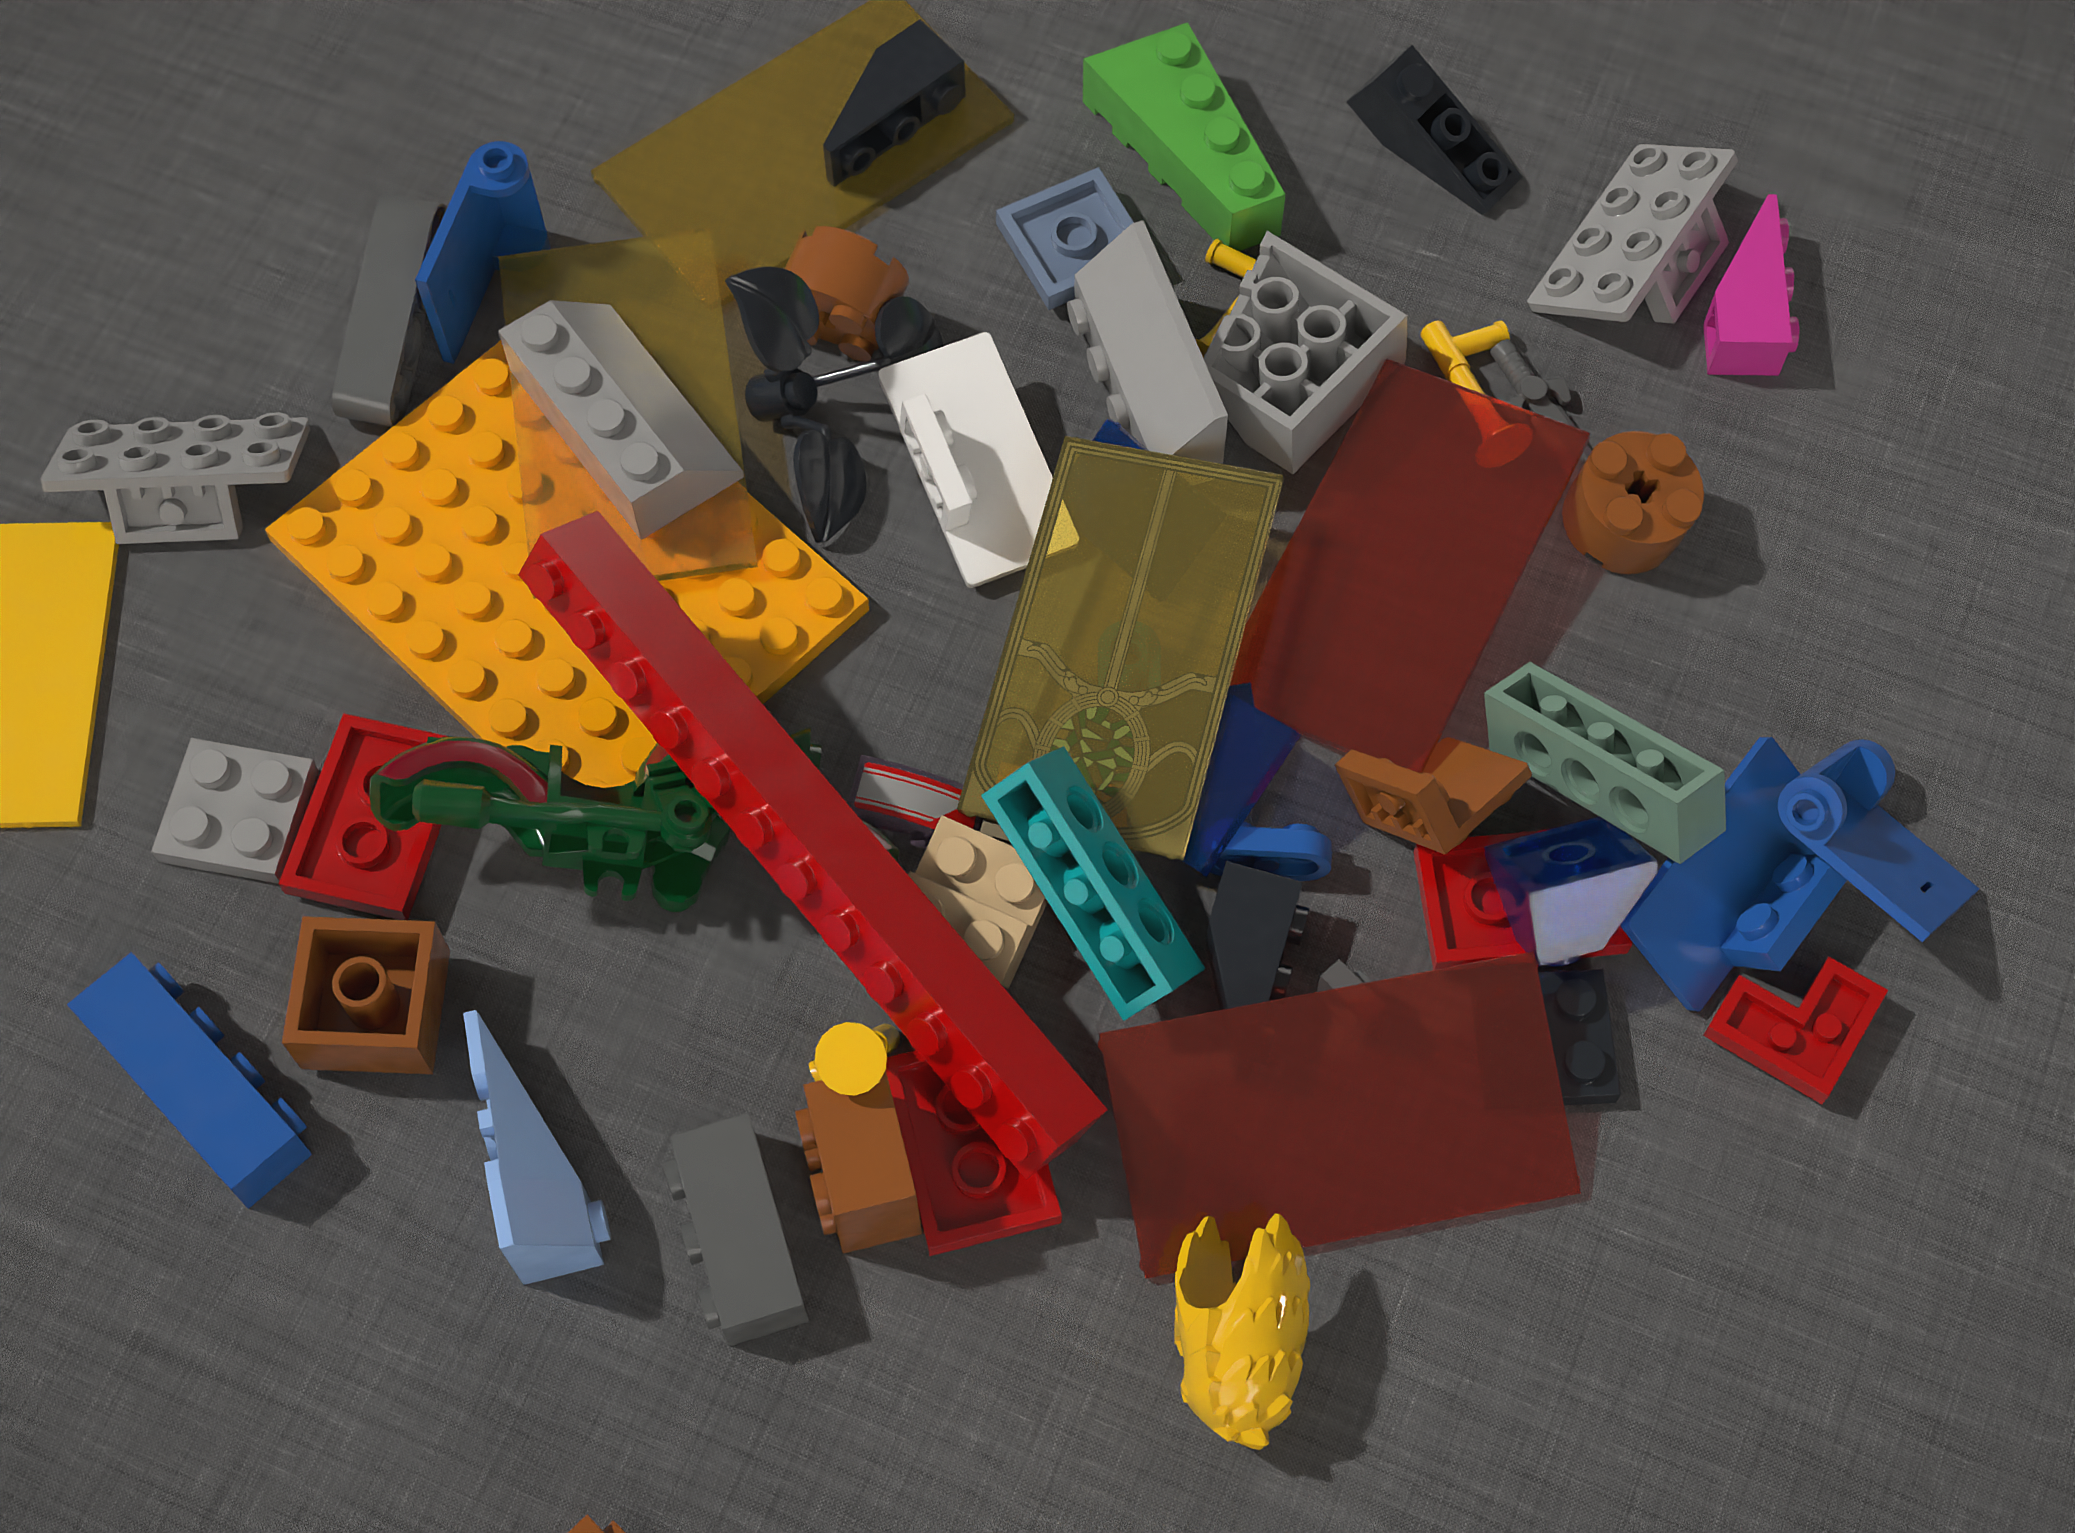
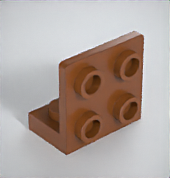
M1451 737L1443 738L1409 769L1395 765L1389 759H1378L1353 749L1334 764L1364 824L1445 855L1453 847L1465 841L1475 827L1496 808L1508 802L1514 792L1532 777V772L1526 762Z

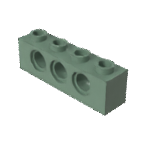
M1532 662L1527 663L1484 692L1490 751L1528 763L1532 777L1675 862L1681 864L1726 831L1724 769Z

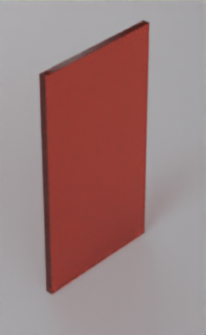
M1386 359L1245 625L1226 703L1348 753L1353 749L1378 759H1389L1395 765L1422 773L1590 440V433L1581 428L1567 425L1408 367L1399 362Z
M1534 951L1099 1033L1098 1048L1102 1051L1139 1248V1268L1143 1271L1144 1278L1175 1273L1182 1243L1186 1235L1195 1232L1202 1219L1207 1216L1215 1218L1220 1240L1229 1242L1231 1262L1246 1259L1255 1230L1257 1228L1265 1229L1275 1213L1283 1216L1289 1225L1292 1235L1299 1240L1301 1247L1305 1248L1580 1194L1581 1179L1577 1174L1537 970L1538 961L1535 959Z

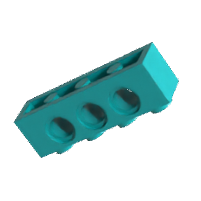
M1064 746L1026 763L981 795L1123 1021L1170 993L1205 969Z

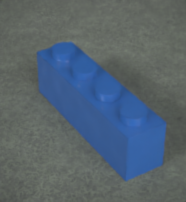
M130 952L67 1005L230 1190L249 1209L312 1155L298 1137L307 1126L281 1097L270 1106L259 1094L257 1089L266 1081L241 1052H238L230 1060L215 1044L225 1036L200 1007H197L188 1015L175 1001L184 993V990L159 962L147 970L138 958Z

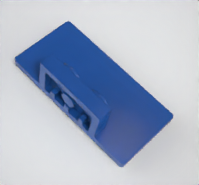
M1773 737L1758 738L1725 782L1726 831L1681 864L1668 857L1620 921L1623 931L1682 1005L1690 1011L1699 1012L1702 1010L1733 966L1781 971L1847 881L1846 878L1790 833L1782 823L1778 812L1780 793L1789 782L1801 774Z

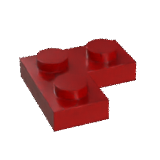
M1828 957L1797 1008L1739 974L1703 1036L1816 1102L1823 1104L1833 1090L1886 996L1888 989L1835 959Z

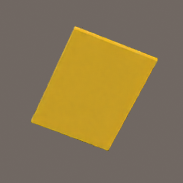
M111 522L0 524V828L81 827L119 544L115 542Z

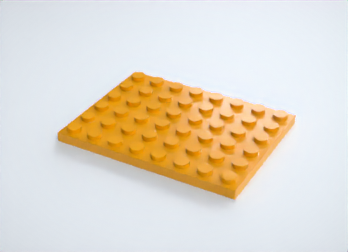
M501 340L265 529L270 541L476 739L495 742L505 747L522 745L534 751L549 752L550 744L563 746L561 772L585 785L601 788L622 786L634 781L640 765L657 742L650 731L623 699L613 691L608 681L581 649L572 642L565 630L544 605L533 596L528 586L518 576L540 534L599 511L762 704L870 610L868 598L737 482L640 540L512 374Z

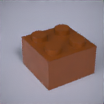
M302 916L282 1044L301 1069L433 1075L450 957V949L436 922Z
M886 1070L877 1085L868 1092L855 1096L839 1094L828 1088L822 1080L803 1084L808 1108L795 1110L809 1171L823 1169L822 1173L810 1175V1180L824 1236L838 1233L842 1253L844 1254L921 1235L922 1230L916 1192Z

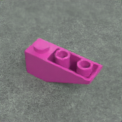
M1768 194L1715 291L1703 324L1708 375L1779 376L1788 353L1797 350L1799 321L1797 317L1790 316L1788 304L1793 296L1794 272L1792 267H1785L1783 256L1788 246L1789 224L1786 218L1779 217L1777 194Z

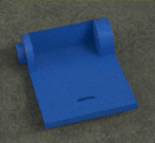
M490 142L480 146L472 153L415 278L444 362L455 364L495 270L512 274L531 273L542 267L550 255V242L527 157L520 147L510 142Z
M1864 739L1850 741L1796 777L1783 788L1778 799L1780 819L1790 833L1917 939L1924 942L1966 904L1979 888L1878 806L1879 802L1891 789L1895 780L1893 760L1882 746L1873 741Z

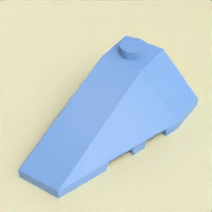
M477 1010L463 1013L472 1078L479 1099L481 1101L486 1100L488 1109L477 1111L479 1129L491 1160L484 1162L501 1252L523 1285L604 1265L600 1242L611 1240V1235L602 1200L591 1202L579 1177Z

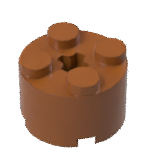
M816 226L812 236H807L806 230L800 233L785 269L792 271L805 281L818 307L819 327L816 333L807 340L809 344L816 345L820 338L838 344L840 351L854 360L861 362L870 361L875 350L879 349L875 336V322L879 309L888 300L904 296L908 287L909 275L904 266L894 256L890 265H887L874 255L878 247L877 244L844 229Z
M1628 431L1615 434L1599 442L1593 448L1569 488L1562 508L1566 534L1573 546L1583 556L1588 552L1591 556L1603 562L1602 568L1619 574H1638L1650 571L1658 567L1673 553L1700 516L1704 501L1702 478L1695 463L1686 453L1684 443L1677 436L1670 433L1657 435L1643 431Z

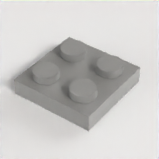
M191 738L151 853L161 863L278 884L299 831L318 773L316 764L313 759Z

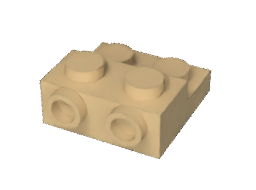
M941 815L916 872L910 871L908 875L1001 985L1009 989L1048 901L1013 846Z

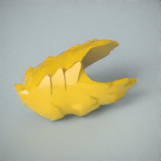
M1277 1213L1272 1216L1265 1229L1257 1228L1255 1230L1248 1256L1244 1263L1242 1276L1237 1285L1236 1282L1233 1283L1229 1242L1220 1240L1216 1221L1212 1216L1204 1217L1195 1232L1186 1235L1178 1257L1177 1271L1175 1272L1174 1344L1177 1346L1180 1356L1184 1358V1377L1180 1385L1183 1402L1187 1403L1192 1411L1210 1429L1227 1442L1234 1441L1256 1450H1261L1269 1444L1268 1432L1286 1420L1292 1413L1290 1407L1293 1401L1291 1398L1301 1375L1303 1366L1301 1354L1306 1342L1309 1326L1308 1296L1310 1278L1307 1275L1304 1252L1299 1240L1292 1235L1287 1221L1281 1214Z

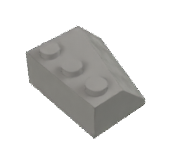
M1267 231L1259 246L1260 254L1252 270H1247L1239 286L1240 294L1230 314L1224 316L1203 359L1226 409L1228 420L1246 445L1291 474H1294L1406 362L1408 315Z

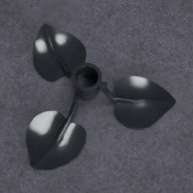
M758 267L731 275L725 280L738 304L749 343L758 359L767 367L763 374L755 375L748 381L745 389L746 404L751 415L760 422L781 419V425L784 429L797 427L807 430L799 435L794 448L795 479L813 538L816 543L826 542L859 512L866 495V473L859 452L849 439L845 437L832 439L831 430L828 425L800 416L806 414L816 403L818 397L817 387L879 371L884 367L944 347L942 337L938 328L935 327L933 316L919 301L909 296L892 298L879 309L875 322L876 341L884 355L883 357L812 377L809 373L797 368L803 360L811 355L812 348L807 340L816 333L819 327V311L810 288L797 274L783 268Z

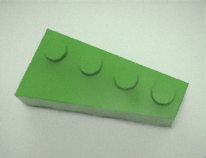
M1188 22L1083 59V103L1094 115L1100 113L1112 125V134L1126 148L1132 146L1148 163L1149 173L1161 185L1167 183L1182 199L1181 206L1213 240L1219 239L1223 241V244L1241 251L1260 244L1267 231L1277 237L1281 236L1286 194Z

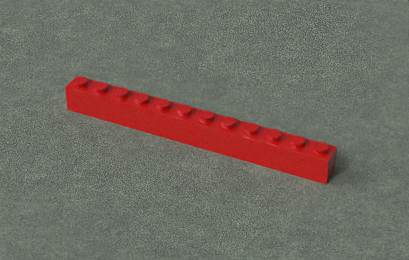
M595 511L540 534L518 576L528 586L533 596L544 605L565 630L572 642L581 649L608 681L613 691L623 699L650 731L655 741L665 749L692 781L697 791L707 799L734 831L739 841L749 849L776 881L781 891L791 899L818 931L824 942L839 956L860 981L869 996L881 1006L907 1037L912 1047L923 1056L953 1092L955 1098L965 1106L996 1143L1001 1153L1012 1162L1027 1180L1076 1143L1108 1110L600 512Z

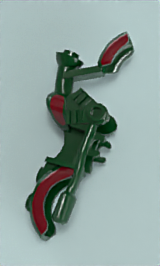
M811 727L790 734L789 736L819 770L822 745L810 743ZM453 736L442 738L428 737L426 743L401 752L386 762L370 778L371 811L376 819L390 830H407L419 822L480 829L489 823L501 825L529 856L543 857L542 866L582 870L583 890L590 897L597 896L598 883L601 879L615 877L623 884L621 899L623 901L633 900L637 894L642 870L651 867L653 873L651 883L653 897L663 909L670 912L685 911L697 902L701 893L702 881L709 872L714 858L718 857L722 846H725L728 842L730 827L717 815L718 812L697 791L692 781L658 743H656L640 765L634 781L622 786L608 788L585 785L561 772L563 746L550 744V751L542 752L534 751L522 745L505 747L483 739ZM862 820L898 862V848L881 831Z

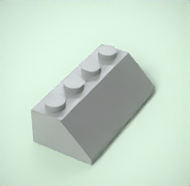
M1144 220L1132 223L1075 274L1074 300L1067 302L1072 328L1077 336L1085 334L1090 346V348H1087V360L1091 374L1096 383L1104 381L1110 394L1106 399L1108 413L1116 431L1125 430L1131 444L1127 446L1128 453L1222 469L1228 414ZM1130 466L1135 479H1145L1153 500L1156 499L1164 471ZM1178 474L1173 494L1214 481Z
M550 300L498 330L512 374L640 540L744 477L743 470L611 305Z

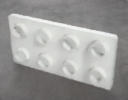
M983 332L880 369L878 375L879 382L966 586L974 588L1030 567L1055 481L991 335ZM1064 502L1046 561L1074 551L1079 547L1080 539Z

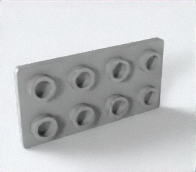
M1655 144L1637 145L1528 298L1527 302L1531 311L1626 322L1632 317L1645 298L1654 322L1674 324L1729 244L1713 197L1738 162L1735 151L1732 149Z
M268 413L256 419L229 420L228 417L223 415H209L193 422H169L165 418L152 417L142 419L135 424L109 425L104 420H87L68 429L40 480L44 492L104 490L116 544L239 539L243 524L235 485L285 483L290 481L310 432L309 420L306 417L290 418L284 413Z

